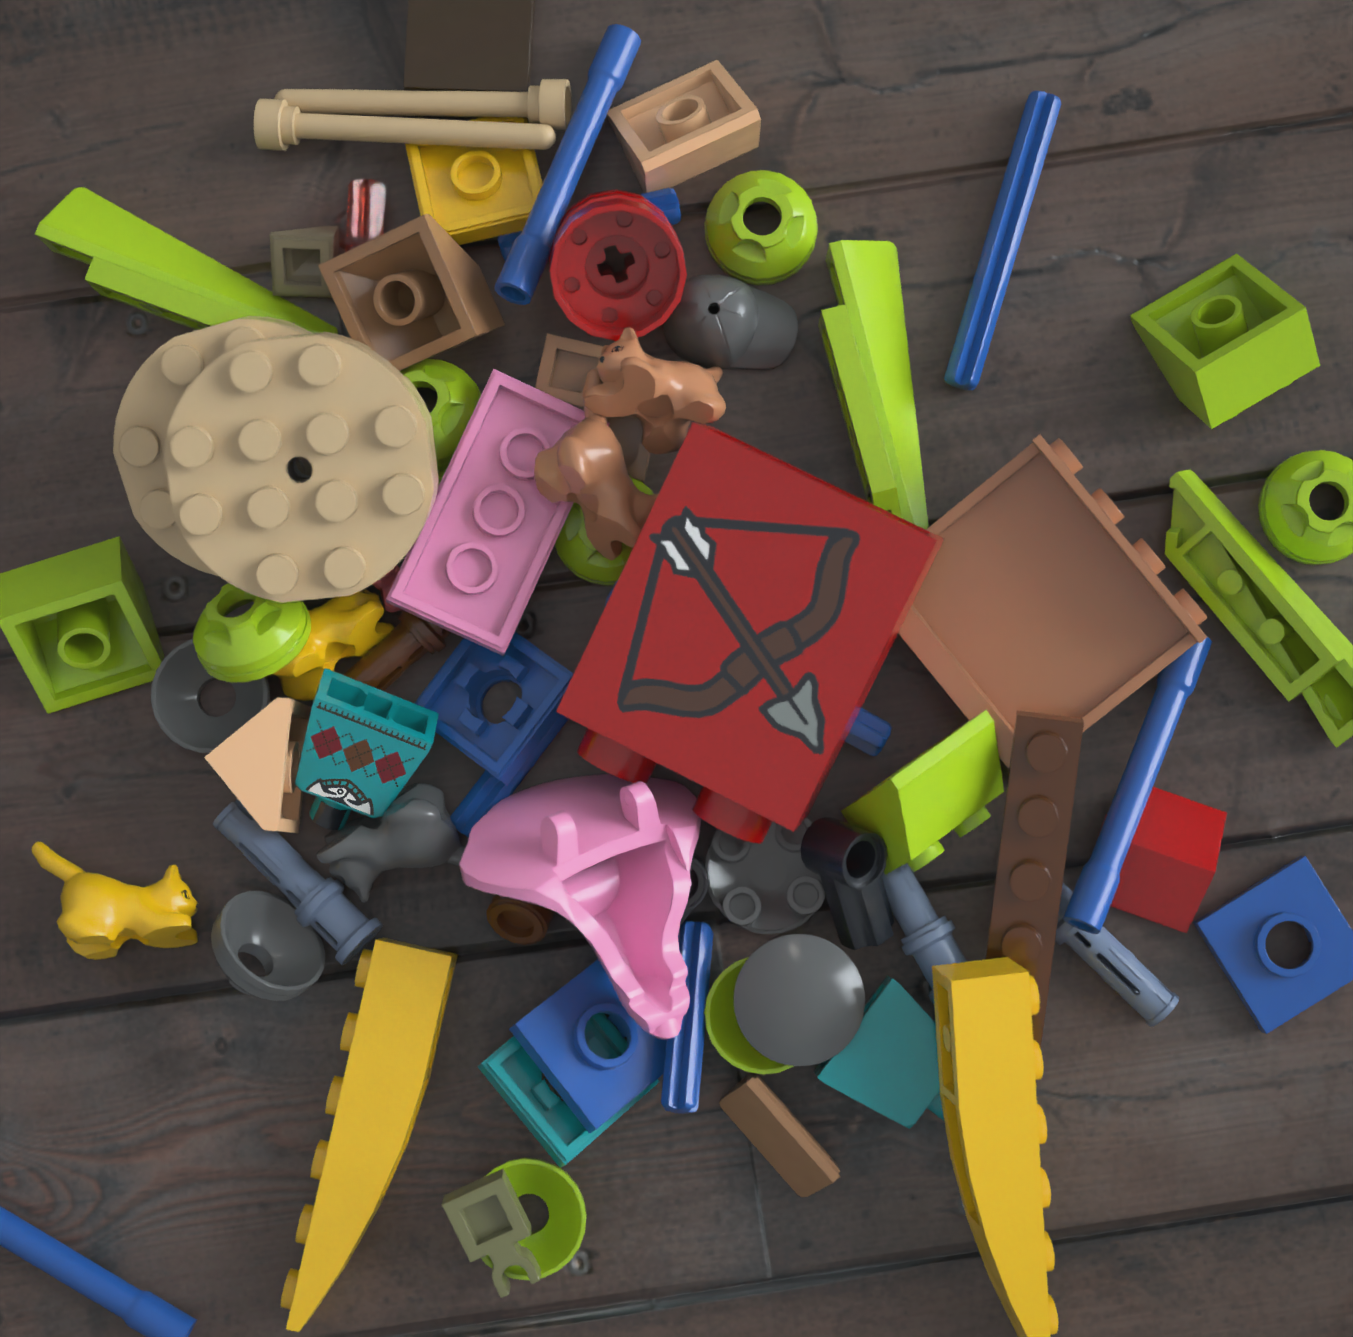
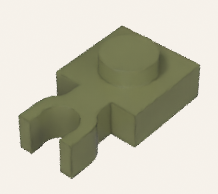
M504 1168L443 1196L442 1207L470 1263L486 1255L490 1256L493 1263L492 1280L500 1298L510 1294V1282L504 1273V1270L509 1266L517 1265L524 1268L531 1284L540 1281L541 1269L533 1253L518 1243V1241L531 1236L532 1225Z

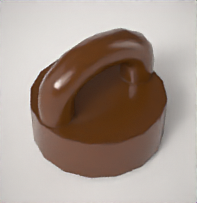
M494 894L486 911L487 921L498 935L512 943L523 945L534 944L544 939L555 913L554 910L535 903Z

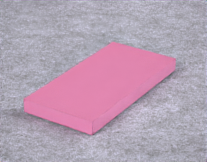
M493 369L438 486L430 516L417 540L408 551L388 593L386 603L504 656L574 503L564 501L553 503L539 492L534 478L535 458L540 451L554 446L567 430L584 420L585 412Z

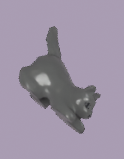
M414 783L400 791L389 808L384 812L382 818H356L346 822L342 829L329 832L324 836L327 845L319 850L316 856L321 863H330V874L340 879L348 888L354 890L359 896L360 901L365 903L369 899L373 882L383 871L396 868H427L444 863L459 866L466 846L460 843L456 826L452 823L450 814L446 810L445 794L433 785Z

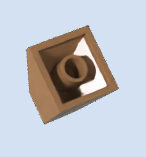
M424 214L318 265L350 338L371 347V350L389 361L398 371L449 351L505 325L480 266L430 214Z

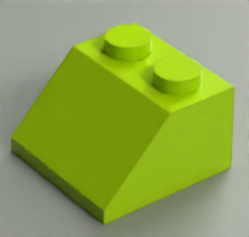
M1237 253L1130 315L1134 328L1179 401L1211 429L1234 418L1240 412L1281 388L1290 385L1293 381L1320 366L1306 307Z
M120 536L0 573V627L47 714L153 681L156 670L165 656L143 583Z
M987 710L983 711L933 744L841 811L849 824L876 833L883 839L887 847L888 856L884 870L885 875L906 863L913 872L919 870L945 851L939 839L953 829L961 838L991 817L985 805L1004 792L994 720Z

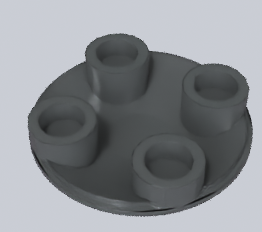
M807 817L794 832L773 822L762 844L739 839L720 829L715 832L705 859V869L708 874V892L715 906L729 921L738 927L754 933L777 934L803 925L821 908L826 899V894L820 875L807 869L801 859L800 848L802 838L808 827L812 824Z
M790 934L767 941L746 960L735 984L734 1010L743 1035L762 1055L785 1065L809 1066L834 1057L854 1038L864 1014V986L856 966L838 946L813 935Z

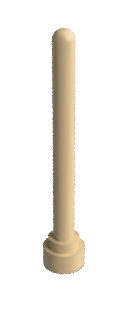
M542 79L540 85H530L528 92L282 89L274 98L287 100L288 106L299 107L301 113L378 116L527 117L529 123L547 124L554 131H566L572 116V94L568 79Z
M262 98L257 101L254 111V137L256 145L260 150L285 151L289 145H298L300 139L536 150L549 149L556 141L554 129L547 124L301 113L297 106H288L287 100Z

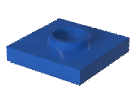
M514 632L504 656L463 638L415 701V704L439 713L435 732L508 786L561 715L556 710L573 677V673L516 632ZM503 681H511L518 684L522 689V698L517 697L512 708L502 716L506 721L498 724L489 722L484 716L482 709L483 699L487 691L495 684Z
M1306 856L1297 857L1192 922L1262 1033H1269L1353 980V930ZM1284 921H1294L1300 924L1305 930L1308 942H1311V952L1308 959H1304L1303 962L1293 969H1284L1275 965L1268 957L1266 951V937L1269 931L1276 924Z
M599 959L509 1029L589 1134L598 1129L664 1074L667 1040L654 1037L644 1031L623 1007ZM597 1013L610 1015L607 1019L617 1026L622 1039L627 1037L626 1050L615 1059H605L597 1056L589 1049L585 1041L584 1031L586 1024Z

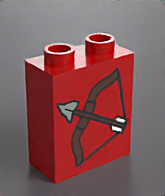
M692 422L556 710L557 713L587 727L577 753L597 768L631 783L642 781L647 784L658 763L702 785L700 794L692 808L693 812L712 826L739 839L762 844L773 822L794 832L809 815L944 538L715 427Z

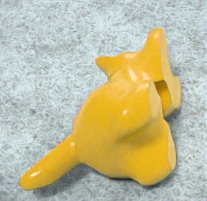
M363 589L350 596L333 597L324 605L308 610L311 617V632L307 643L289 664L272 674L280 679L285 695L296 700H314L324 668L334 671L335 664L340 659L363 657L394 629L392 624L378 622L384 614V608L379 595Z
M35 842L33 844L32 854L40 866L65 882L60 896L62 913L57 920L59 930L67 937V943L75 953L94 960L115 957L122 944L131 938L137 939L145 945L159 948H178L198 942L197 931L191 927V917L197 912L198 902L192 896L188 885L181 880L182 877L178 872L177 865H169L163 878L158 882L140 887L123 883L102 874L85 872L79 866L55 853L43 842Z

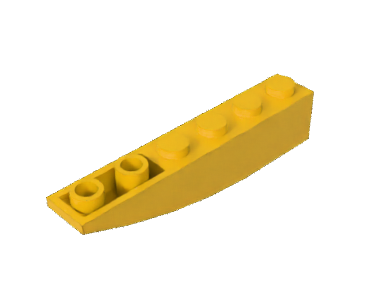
M388 938L376 939L373 950L364 948L361 953L355 977V986L364 988L358 1014L348 1013L340 1042V1050L349 1052L344 1077L334 1076L325 1108V1114L335 1116L329 1141L319 1140L311 1167L310 1177L320 1180L314 1205H304L296 1232V1243L305 1245L300 1270L290 1268L281 1297V1308L290 1309L286 1330L299 1332L309 1321L348 1264L386 1195L409 1143L430 1080L458 954Z
M1009 957L932 966L940 1097L950 1158L966 1217L988 1276L1017 1336L1051 1337L1050 1335L1056 1334L1058 1331V1315L1054 1300L1048 1294L1047 1272L1053 1271L1055 1257L1050 1236L1044 1231L1043 1208H1048L1051 1203V1190L1047 1174L1040 1165L1039 1144H1045L1047 1140V1124L1043 1109L1037 1104L1036 1080H1040L1043 1076L1042 1053L1037 1041L1033 1040L1032 1016L1038 1014L1040 1007L1038 987L1034 977L1029 975V971Z

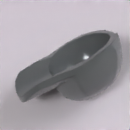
M694 275L685 281L681 301L663 324V330L667 344L676 355L693 364L707 368L717 366L721 369L771 370L783 364L790 355L797 338L798 320L794 309L785 301L747 285L736 278L723 275ZM711 306H717L719 308V313L711 314L709 313L708 308Z

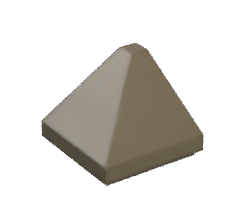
M328 225L270 233L273 296L332 298L318 265L338 256L339 226Z

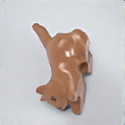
M631 327L623 330L618 341L609 346H603L602 355L597 364L598 376L603 384L586 389L583 398L584 405L594 414L605 417L632 415L640 419L643 429L642 445L648 452L653 454H669L678 451L687 435L690 421L702 424L714 423L724 415L726 403L719 394L717 383L723 373L720 367L713 366L703 369L699 365L686 361H666L654 358L643 352L638 337Z
M591 369L587 374L582 390L583 398L586 389L603 384L598 376L597 369ZM584 405L585 419L567 430L554 446L538 453L535 458L534 478L537 489L550 502H575L581 507L588 539L600 554L612 561L621 554L622 542L631 548L634 547L658 494H645L639 491L633 484L627 473L622 447L611 428L607 426V417L594 414Z

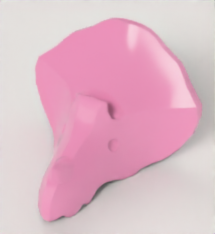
M601 774L546 782L512 794L495 804L472 827L469 834L467 846L459 863L464 883L483 892L541 905L558 912L579 929L593 948L623 1007L644 1031L658 1039L667 1040L679 1034L682 1019L688 1011L690 1001L685 981L688 969L679 952L678 933L680 921L688 902L691 887V862L700 832L701 818L692 810L697 800L696 797L684 785L671 780L650 778L647 784L642 781L631 783L611 774Z

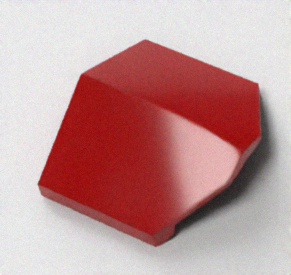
M1153 787L1121 868L1120 883L1110 907L1182 933H1187L1216 872L1227 812Z

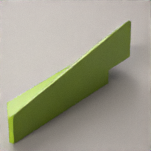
M84 187L73 189L39 222L35 235L51 251L89 264L90 266L84 280L100 295L189 328L200 330L238 318L262 316L295 323V325L312 333L329 332L338 334L337 328L280 296H273V292Z
M840 240L832 242L828 246L826 263L838 306L821 310L818 327L866 501L926 530L929 525L897 248L890 241Z
M1192 470L1176 472L1170 478L1169 487L1174 489L1171 528L1166 531L1165 555L1288 702L1296 698L1300 693L1303 694L1330 741L1336 748L1353 736V645Z

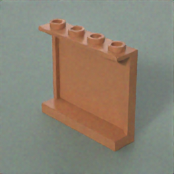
M1041 434L1032 440L1033 443L926 529L944 538L898 632L969 721L987 710L994 720L999 758L1008 769L1010 767L1017 711L1083 718L1084 732L1189 648L1207 638L1198 625L1208 617L1184 588L1172 595L1157 576L1166 566L1142 538L1134 544H1130L1116 527V524L1125 517L1101 488L1090 495L1074 476L1083 468L1075 455L1060 438H1057L1049 445Z

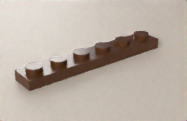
M1017 711L985 960L1009 957L1029 971V975L1034 977L1038 987L1040 1007L1038 1014L1032 1016L1033 1040L1037 1041L1041 1049L1084 721L1083 718Z

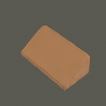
M748 1073L720 1099L719 1104L723 1111L800 1197H808L834 1183L840 1177V1169L837 1163L758 1074Z

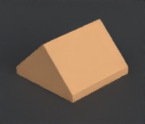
M718 60L611 108L607 114L609 122L644 193L671 188L759 147L761 118L758 109Z
M277 697L204 758L263 830L299 833L303 791L295 785L312 707L290 698Z

